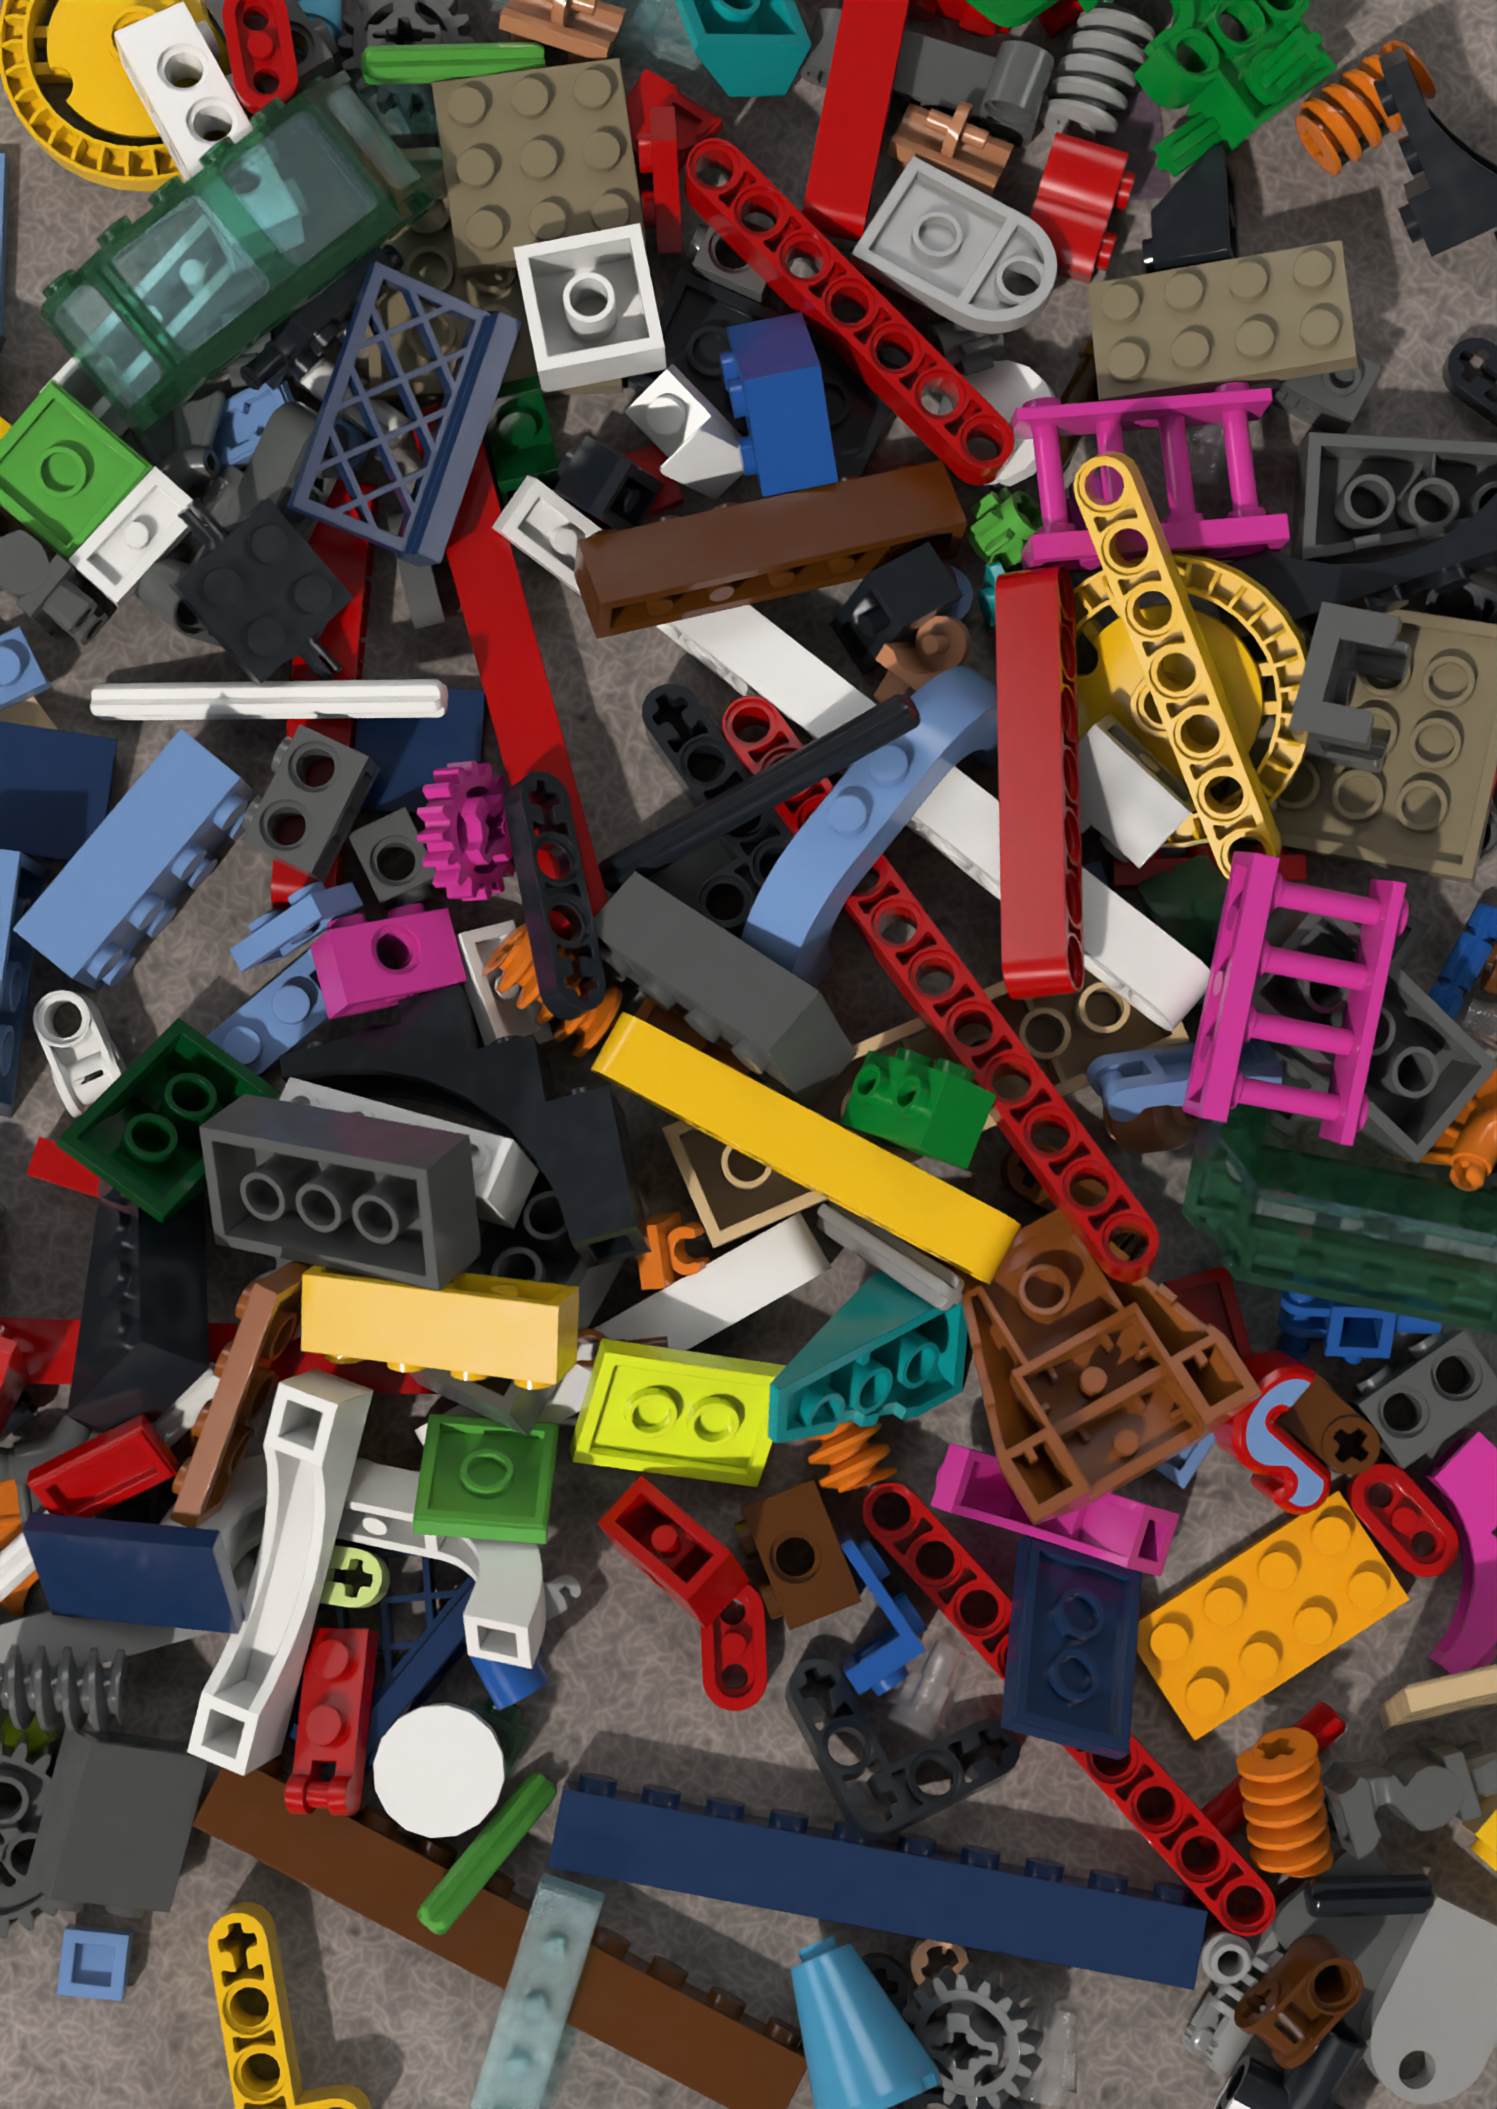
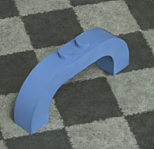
M957 666L940 673L911 696L921 715L919 726L852 764L790 841L756 897L746 921L741 940L814 988L818 986L835 965L829 951V938L834 923L846 900L942 779L958 762L969 754L990 769H993L998 763L997 684L969 666Z

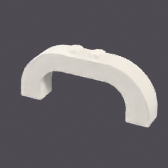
M265 1454L243 1459L221 1510L197 1527L220 1531L232 1572L240 1559L261 1543L268 1495ZM356 1458L336 1538L446 1561L466 1571L476 1582L463 1613L468 1655L532 1669L541 1646L546 1623L542 1563L537 1544L413 1534V1515L420 1470L411 1471L376 1464L368 1459ZM176 1502L167 1512L160 1525L185 1527L170 1519Z

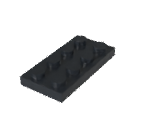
M680 268L659 313L665 345L666 368L673 363L743 437L749 436L746 417L734 418L729 391H726L719 353L730 351L726 327L784 316V314ZM806 325L821 367L838 479L846 476H858L861 478L867 469L893 411ZM877 356L880 363L887 368H903ZM665 370L630 376L628 379L629 388L643 393Z

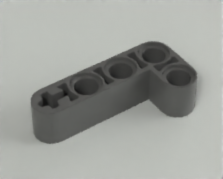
M819 9L809 36L812 45L798 70L800 76L807 82L823 88L827 87L841 9ZM905 29L890 109L905 113L908 105L913 103L928 110L933 108L954 116L960 101L964 100L974 105L969 120L970 124L990 131L989 135L998 139L1000 137L1006 138V142L1013 144L1014 148L1027 147L1031 143L1040 110L1049 87L1055 63L1054 57L1043 48L1019 40H1008L1002 42L995 58Z
M296 401L282 404L273 412L222 521V527L240 521L262 500L270 499L307 543L309 542L318 520L287 508L315 426L318 412L302 402ZM334 423L333 428L345 452L349 450V438L345 430ZM326 446L321 462L332 457L328 446ZM336 464L317 473L309 499L322 505L326 504L340 474ZM163 559L155 562L140 580L138 591L139 599L143 606L181 634L222 647L169 586L190 564L175 559Z

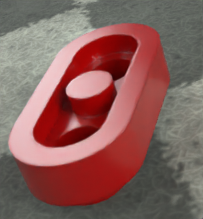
M225 0L222 8V18L233 83L240 103L249 112L262 117H274L285 113L296 102L300 90L285 0ZM254 15H261L268 19L267 26L259 31L250 30L245 24ZM266 77L274 78L279 82L278 88L268 94L261 93L256 89L257 83Z
M1375 1462L1367 1471L1352 1475L1347 1486V1502L1350 1509L1401 1568L1416 1576L1435 1577L1446 1572L1454 1564L1459 1552V1539L1456 1530L1402 1469L1391 1464ZM1383 1482L1387 1485L1390 1496L1386 1504L1375 1507L1369 1501L1368 1492L1373 1484ZM1420 1531H1427L1433 1540L1431 1550L1424 1555H1417L1411 1546L1413 1536Z
M750 1583L734 1598L739 1600L745 1607V1614L741 1620L733 1623L727 1622L719 1614L706 1629L700 1624L703 1686L707 1696L714 1704L729 1711H741L750 1708L760 1700L767 1686L764 1603L758 1590ZM739 1664L746 1669L748 1677L742 1686L731 1687L724 1682L722 1674L727 1666Z

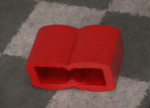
M1056 132L1030 218L1044 230L1052 242L1057 259V274L1090 284L1095 268L1103 271L1108 269L1118 234L1108 232L1107 227L1114 208L1126 210L1137 173L1126 170L1129 153Z

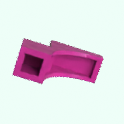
M1465 1429L1422 1474L1445 1503L1456 1528L1461 1548L1462 1580L1456 1609L1443 1637L1427 1656L1446 1676L1486 1667L1497 1654V1650L1493 1647L1497 1642V1538L1491 1533L1497 1527V1448L1480 1431Z
M953 1443L949 1444L945 1460L938 1470L936 1489L930 1505L953 1514L1051 1542L1125 1568L1160 1577L1180 1516L1178 1513L1112 1492L1085 1508L1033 1525L1001 1473L997 1457Z

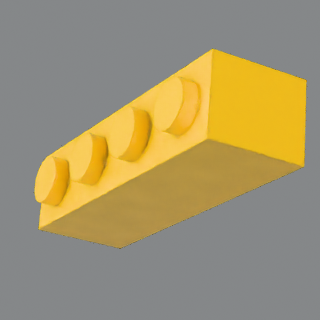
M314 1265L302 1274L301 1351L325 1354L327 1361L338 1364H352L367 1359L387 1362L389 1369L398 1372H417L426 1368L450 1370V1375L459 1380L477 1381L486 1379L489 1376L514 1379V1384L521 1388L545 1389L554 1384L556 1385L577 1364L579 1287L461 1272L444 1288L437 1291Z

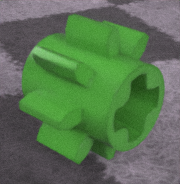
M1006 487L998 493L991 491L970 507L972 514L978 521L969 527L968 538L972 548L983 561L988 564L998 561L1000 563L1003 562L1006 569L1010 570L1018 563L1022 566L1021 551L1030 535L1037 534V530L1043 527L1041 507L1030 495L1023 491H1016L1012 495Z

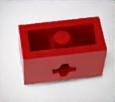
M642 1475L597 1522L615 1549L705 1629L750 1582L730 1550Z

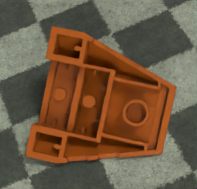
M1059 1209L1018 1231L991 1284L982 1282L954 1267V1272L961 1276L965 1283L961 1292L964 1295L961 1304L998 1466L1033 1525L1085 1508L1194 1446L1262 1394V1391L1232 1344L1222 1332L1211 1323L1207 1326L1177 1301L1178 1296L1164 1284L1158 1285L1148 1276L1135 1282H1120L1108 1276ZM1110 1241L1109 1247L1112 1253L1122 1260L1129 1261L1130 1256Z

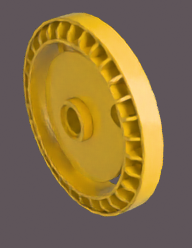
M4 0L0 13V74L2 83L17 117L38 146L63 168L89 182L113 189L150 192L186 185L164 143L147 146L115 145L92 138L72 127L54 111L44 96L41 84L73 83L72 92L69 98L66 99L67 104L82 119L104 132L131 139L160 137L121 65L114 32L184 1L195 23L197 24L205 20L211 28L221 51V57L215 60L224 76L232 73L228 49L204 15L200 0H59L53 11L49 26H43L55 0ZM47 47L48 62H38V48ZM184 78L176 82L174 86L188 88L197 84L199 80ZM248 110L244 111L250 124L267 118L255 115ZM214 130L206 133L202 138L208 141H218L225 138L229 133L222 130Z
M1172 553L1187 594L1196 595L1213 602L1235 616L1255 637L1267 660L1255 662L1243 641L1227 625L1205 612L1193 609L1248 753L1257 739L1263 715L1276 714L1275 729L1269 749L1256 771L1270 807L1291 783L1307 752L1306 744L1296 742L1288 728L1308 656L1303 636L1287 610L1264 586L1242 571L1212 558L1185 553ZM1140 556L1126 561L1133 563L1141 562L1147 556ZM1103 570L1087 578L1074 588L1076 641L1083 632L1098 652V663L1095 670L1088 675L1077 674L1079 741L1095 723L1110 713L1186 783ZM1110 605L1119 618L1103 629L1095 616ZM1150 606L1141 608L1140 612L1145 619L1152 623H1166L1171 619L1172 606ZM1171 653L1164 657L1163 671L1173 683L1183 685L1195 680V665L1188 656L1181 653ZM1273 675L1276 698L1264 699L1261 677ZM1199 714L1187 719V733L1196 743L1209 745L1219 740V727L1215 720L1209 716ZM1218 776L1210 780L1209 788L1217 785L1228 776ZM1242 787L1216 801L1225 805L1237 804L1243 800ZM1196 809L1160 848H1185L1209 842Z

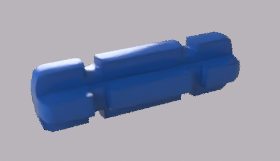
M1480 903L1474 909L1465 925L1469 929L1468 932H1462L1437 977L1440 980L1439 985L1434 984L1428 993V996L1453 1020L1465 1001L1462 998L1463 993L1468 994L1493 950V947L1490 945L1491 941H1497V908L1489 904Z

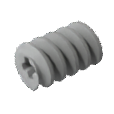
M1106 0L1094 7L1089 13L1085 11L1080 13L1075 25L1077 33L1071 35L1066 46L1068 55L1061 59L1056 70L1059 78L1052 81L1047 92L1049 101L1042 104L1039 120L1054 134L1059 132L1093 143L1097 142L1096 133L1114 134L1119 124L1114 117L1105 111L1122 112L1125 110L1128 101L1115 88L1124 90L1134 88L1137 80L1133 76L1134 73L1125 66L1141 67L1147 56L1136 44L1148 45L1156 36L1154 29L1141 20L1137 14L1114 2L1108 3Z

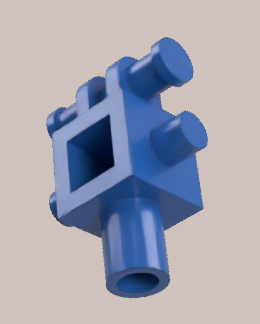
M1297 1259L1291 1262L1289 1266L1291 1282L1282 1289L1280 1299L1282 1307L1279 1310L1277 1325L1283 1332L1278 1341V1350L1298 1360L1307 1357L1310 1352L1308 1338H1322L1325 1356H1336L1345 1363L1357 1364L1363 1358L1390 1359L1394 1333H1440L1442 1326L1441 1297L1439 1295L1395 1294L1390 1267H1378L1374 1261L1369 1259H1357L1352 1263V1266L1326 1265L1324 1281L1322 1283L1319 1282L1322 1268L1317 1262L1310 1259Z

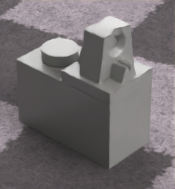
M1110 713L1095 723L1079 741L1081 833H1085L1093 825L1101 833L1100 841L1109 853L1125 863L1131 860L1140 869L1196 809L1187 784Z

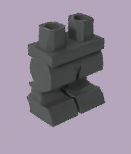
M0 512V592L5 590L17 602L16 605L49 635L52 636L60 626L85 646L108 619V616L97 607L98 605L86 595L91 587L68 562L58 554L53 558L41 543L30 534L21 529L9 533L7 520Z
M1433 1737L1417 1742L1420 1754L1412 1751L1398 1752L1389 1757L1382 1768L1370 1760L1353 1763L1333 1762L1329 1770L1320 1778L1325 1792L1323 1802L1327 1809V1825L1332 1841L1358 1860L1373 1851L1381 1838L1374 1815L1377 1808L1382 1805L1419 1831L1439 1828L1446 1825L1454 1817L1467 1821L1483 1816L1478 1799L1497 1794V1751L1492 1748L1483 1750L1481 1743L1475 1740L1454 1747Z

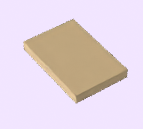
M1497 1664L1406 1685L1378 1709L1384 1732L1496 1706Z

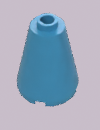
M831 1936L798 1951L802 1964L790 1970L814 2109H886L943 2083L938 2072L939 2069L851 1943L838 1948L834 1936Z

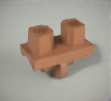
M510 0L500 14L499 29L510 32L511 42H538L543 46L544 53L548 45L568 51L567 64L606 60L609 58L625 24L627 9L599 0Z
M961 100L954 116L933 108L928 110L910 103L898 130L890 141L886 155L895 159L894 175L896 179L900 177L912 156H915L992 197L1010 159L1014 145L989 135L990 131L970 124L969 120L974 105Z
M934 616L919 628L915 641L885 643L875 660L887 668L888 672L873 695L875 699L882 703L896 694L909 695L911 697L935 676L950 668L961 666L967 660L971 650V637L967 627L955 617Z

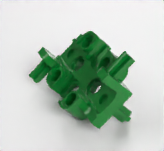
M1104 0L1077 1L1085 12L1089 13ZM1169 0L1174 13L1172 27L1162 31L1143 49L1149 58L1133 76L1156 104L1167 109H1180L1189 104L1190 106L1187 109V122L1154 145L1153 150L1159 156L1155 164L1162 173L1168 169L1173 177H1176L1197 162L1210 147L1223 145L1226 155L1229 157L1263 125L1303 98L1337 69V66L1320 45L1323 41L1321 35L1316 30L1311 32L1300 18L1309 8L1311 0ZM1221 15L1233 16L1246 34L1245 41L1230 39L1223 32L1220 24Z

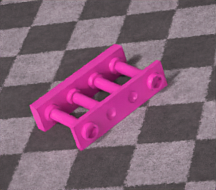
M1232 382L1213 388L1212 393L1061 405L1059 398L1043 397L1029 400L1022 405V408H1016L1009 425L1013 430L1015 440L1033 439L1043 527L1037 530V534L1030 535L1021 551L1023 570L1062 563L1067 567L1069 573L1103 571L1089 531H1076V525L1068 521L1059 437L1096 434L1098 454L1109 451L1124 453L1122 432L1159 429L1170 513V516L1164 519V524H1161L1171 553H1185L1224 561L1240 559L1266 549L1279 552L1290 539L1287 513L1266 515V509L1259 507L1248 421H1258L1273 401L1271 388L1251 389L1248 383ZM1222 424L1233 511L1229 512L1227 518L1203 520V515L1195 511L1185 426ZM1100 466L1104 500H1119L1124 490L1121 474L1113 467ZM1130 528L1119 531L1115 544L1117 552L1123 559L1128 560L1147 556L1148 543L1142 533Z
M1234 851L1182 1112L1204 1119L1227 1123L1229 1108L1233 1109L1238 1103L1310 1116L1322 1119L1319 1133L1320 1138L1353 1146L1355 1134L1362 1130L1368 1115L1369 1101L1364 1090L1395 938L1403 933L1408 920L1409 904L1408 900L1404 898L1407 883L1371 879L1368 897L1284 881L1282 874L1277 872L1280 858L1259 853ZM1277 907L1362 923L1355 961L1348 962L1270 946L1268 939L1264 938L1269 912H1274ZM1266 972L1348 988L1341 1028L1257 1012L1255 1005L1251 1004L1256 977L1260 978ZM1251 1038L1334 1053L1335 1059L1328 1093L1243 1077L1242 1071L1237 1069L1242 1044L1249 1042Z

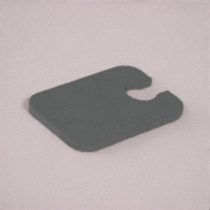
M1342 1848L1333 1855L1334 1861L1329 1870L1317 1876L1308 1877L1276 1907L1271 1925L1276 1939L1286 1952L1291 1944L1300 1937L1309 1934L1323 1935L1331 1940L1358 1967L1362 1973L1364 1984L1362 1995L1356 2005L1347 2011L1341 2020L1360 2036L1362 2020L1367 2006L1413 1914L1319 1918L1309 1915L1305 1905L1304 1887L1313 1878L1393 1875L1373 1851L1358 1860ZM1332 1965L1325 1967L1318 1973L1314 1984L1321 1982L1328 1976Z

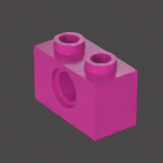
M415 903L390 910L386 913L388 919L366 923L364 914H355L327 923L328 930L310 945L328 1018L333 1019L399 1006L398 1000L416 996L421 992L446 988L457 984L462 986L466 983L467 978L448 908L426 912L424 904ZM377 945L385 946L393 952L397 960V970L389 969L380 962L376 953Z

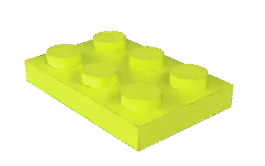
M602 1338L569 1446L572 1462L758 1487L773 1442L768 1438L770 1383L787 1365Z

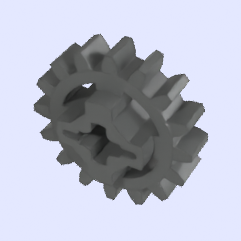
M357 0L361 14L360 16L344 14L342 21L345 30L351 36L338 38V47L341 56L348 58L342 63L347 81L358 80L355 86L358 97L365 101L376 93V102L379 112L382 114H386L391 109L393 103L401 104L405 118H412L414 105L418 103H423L431 115L436 113L432 83L370 85L363 79L361 54L368 46L404 45V40L410 39L415 40L411 45L474 43L473 38L466 36L472 31L468 14L456 15L459 9L457 0ZM420 13L431 17L440 25L427 24L420 17Z
M967 1963L958 1976L947 1965L938 1972L933 1980L927 1977L913 1993L915 1997L903 2009L902 2016L910 2022L908 2024L909 2028L939 2069L938 2072L943 2081L940 2085L945 2088L943 2103L950 2105L959 2094L965 2096L968 2109H978L986 2098L994 2109H999L1010 2095L1017 2098L1030 2082L1029 2078L1033 2076L1041 2064L1042 2058L1035 2052L1045 2040L1044 2033L1029 2029L1028 2027L1038 2014L1036 2007L1020 2008L1016 2000L1023 1989L1017 1984L1010 1987L1007 1991L999 1987L1000 1971L993 1969L984 1980L978 1978V1972L974 1963ZM952 2001L953 2007L951 2010H946L941 2017L935 2016L939 2006ZM1002 2058H1009L1006 2067L991 2073L992 2065H998Z

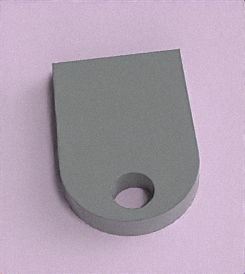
M912 156L850 256V263L859 272L964 328L988 334L1014 331L1037 318L1051 297L1057 274V259L1052 242L1036 222L915 156ZM1012 274H1023L1035 282L1037 290L1030 295L1018 296L1005 288L1003 280Z
M1432 1892L1434 1896L1433 1907L1427 1909L1423 1914H1413L1367 2006L1360 2034L1368 2045L1363 2057L1372 2074L1399 2098L1411 2103L1424 2105L1448 2101L1467 2090L1482 2073L1497 2044V1923ZM1413 2051H1424L1425 2063L1421 2072L1414 2078L1400 2079L1399 2067L1403 2058Z

